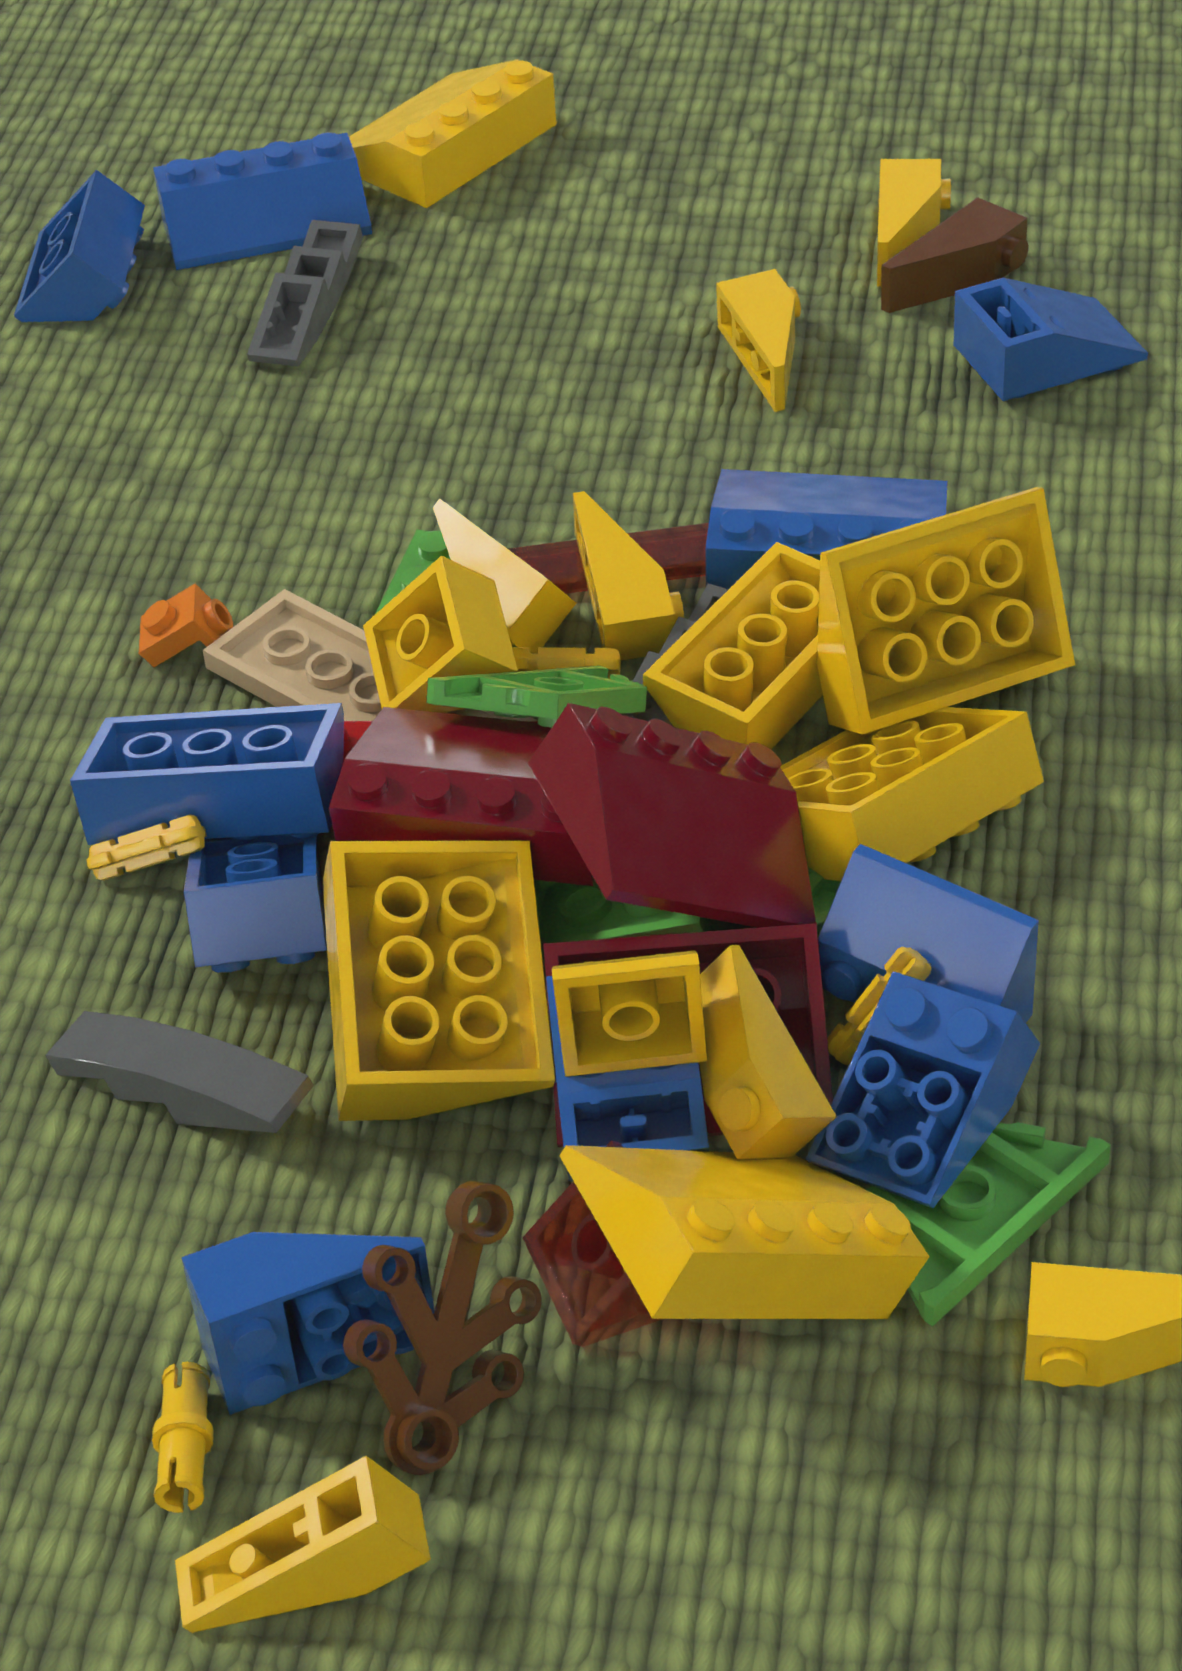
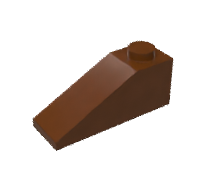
M977 197L881 265V310L892 313L955 295V291L1004 278L1025 262L1029 249L1028 242L1026 241L1028 218Z

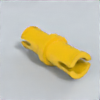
M188 1361L182 1362L181 1386L177 1385L178 1368L176 1364H172L164 1370L162 1375L161 1417L155 1421L152 1431L153 1448L159 1454L154 1499L160 1508L176 1513L184 1512V1488L189 1490L188 1507L191 1511L197 1509L203 1503L205 1496L203 1486L205 1455L211 1450L214 1434L212 1423L207 1419L208 1389L211 1382L210 1373L204 1366Z

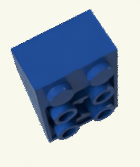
M1000 278L955 291L953 345L1002 401L1022 398L1030 393L1061 384H1070L1078 379L1102 372L1118 370L1123 366L1147 360L1148 352L1094 297L1008 278Z
M893 971L831 1103V1107L837 1117L817 1134L806 1160L816 1166L934 1208L1013 1106L1039 1048V1040L1015 1010Z
M547 976L563 1146L709 1151L698 1062L565 1077L552 976ZM567 1170V1175H568V1180H569V1182H570V1181H573L572 1177L570 1176V1174H569V1172H568V1170Z
M251 1232L181 1257L202 1349L229 1414L231 1415L253 1406L270 1404L282 1395L323 1380L340 1378L352 1369L360 1367L353 1364L347 1358L343 1345L348 1329L360 1320H371L390 1327L397 1340L395 1354H403L414 1350L386 1292L371 1288L364 1279L362 1268L366 1255L376 1246L390 1245L405 1249L414 1259L416 1266L414 1277L434 1314L426 1249L422 1238ZM393 1256L389 1257L382 1267V1276L385 1282L389 1281L396 1271V1262ZM375 1332L370 1333L363 1343V1352L366 1358L371 1356L376 1350L377 1336Z

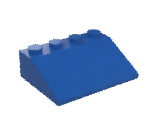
M721 469L711 505L706 540V586L707 584H712L730 589L776 542L820 560L821 552L946 515L948 481Z

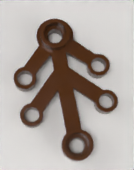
M479 1181L465 1182L453 1191L446 1203V1219L449 1228L453 1231V1237L434 1314L414 1277L416 1266L412 1255L408 1251L390 1245H379L368 1252L363 1262L362 1271L366 1283L375 1290L386 1292L421 1361L415 1390L395 1357L397 1340L394 1332L387 1325L371 1320H360L354 1323L344 1337V1352L353 1364L368 1369L391 1414L384 1430V1447L389 1460L398 1469L413 1475L429 1474L445 1466L457 1450L459 1442L458 1427L497 1398L504 1399L513 1396L523 1383V1365L515 1355L499 1350H488L476 1359L472 1369V1380L446 1397L452 1371L515 1324L531 1322L538 1315L542 1304L541 1292L535 1283L530 1280L508 1276L495 1284L491 1291L490 1303L465 1321L483 1245L501 1240L509 1231L513 1221L514 1209L512 1200L502 1187L495 1184ZM475 1199L478 1205V1213L476 1218L469 1223L468 1209L472 1200ZM393 1256L396 1262V1271L394 1276L385 1282L382 1276V1267L385 1261ZM519 1288L522 1293V1302L520 1307L515 1312H512L510 1309V1298L512 1293ZM375 1332L377 1336L376 1350L371 1356L366 1358L363 1352V1343L370 1333ZM502 1362L504 1376L501 1382L494 1386L492 1383V1372L494 1367ZM421 1422L423 1426L422 1439L416 1446L412 1447L414 1430Z

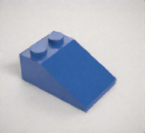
M291 834L259 836L248 841H236L231 838L205 839V847L201 851L189 854L184 897L195 968L211 966V970L214 972H233L248 967L250 960L276 957L278 963L295 964L314 958L315 952L327 950L318 835L308 838H297Z

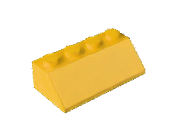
M776 542L643 674V685L647 687L648 692L675 728L696 733L710 731L726 740L743 744L757 742L772 749L823 695L817 669L820 560Z

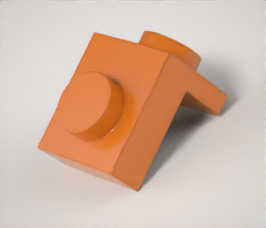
M194 583L167 601L160 600L154 603L141 616L139 654L151 666L156 667L199 640L207 647L233 628L231 614L220 600L211 599Z

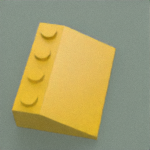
M518 59L451 73L349 136L357 157L361 180L422 207H430L557 125L553 73Z
M1042 487L1028 489L820 553L817 669L830 725L863 735L1075 665L1044 488Z
M944 707L863 735L845 730L780 767L796 791L807 866L820 874L824 879L842 881L852 853L860 844L904 863L924 860L936 853V846L950 837L973 832L980 826L979 820L995 811L1015 807L1022 801L1021 795L1044 782L1028 714L1025 711Z
M330 841L323 876V896L338 1120H408L553 1087L555 1074L530 841Z
M565 1145L560 1154L562 1162L652 1319H888L930 1257L912 1231L909 1220L898 1210L894 1203L796 1155L792 1158L737 1160L733 1152Z

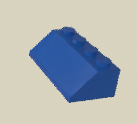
M322 133L313 139L291 143L277 141L269 143L263 148L241 152L226 150L213 157L196 160L176 159L166 165L153 167L162 221L176 270L293 249L294 246L302 247L311 220L359 224L363 236L372 234L357 157L348 133Z
M342 703L106 717L70 779L87 844L94 845L110 839H114L116 844H118V837L161 823H166L169 828V821L189 814L197 816L200 824L205 827L207 837L204 839L231 838L236 841H248L259 836L287 834L297 838H308L319 833L329 832L332 826L329 805L343 766Z

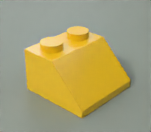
M440 556L363 625L381 708L390 707L439 713L466 709L427 703L428 678L518 671L495 580L444 556Z
M696 951L553 966L552 980L565 1077L707 1061L700 968Z

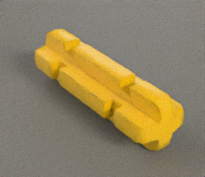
M512 647L518 671L603 666L608 668V679H610V674H620L621 657L619 650L616 648H595L594 653H587L586 647H538V653H530V647Z
M189 814L169 821V828L166 823H161L118 837V844H116L114 839L94 844L89 848V857L86 859L88 868L93 870L96 879L105 881L123 875V868L126 869V872L131 873L176 858L174 852H177L178 856L182 857L201 851L205 847L204 838L207 837L205 827L200 824L197 816Z
M903 946L898 948L884 965L887 971L884 977L877 974L846 1013L847 1024L844 1026L838 1023L827 1037L828 1052L836 1060L846 1066L850 1064L893 971L925 981L930 975V963L916 950Z

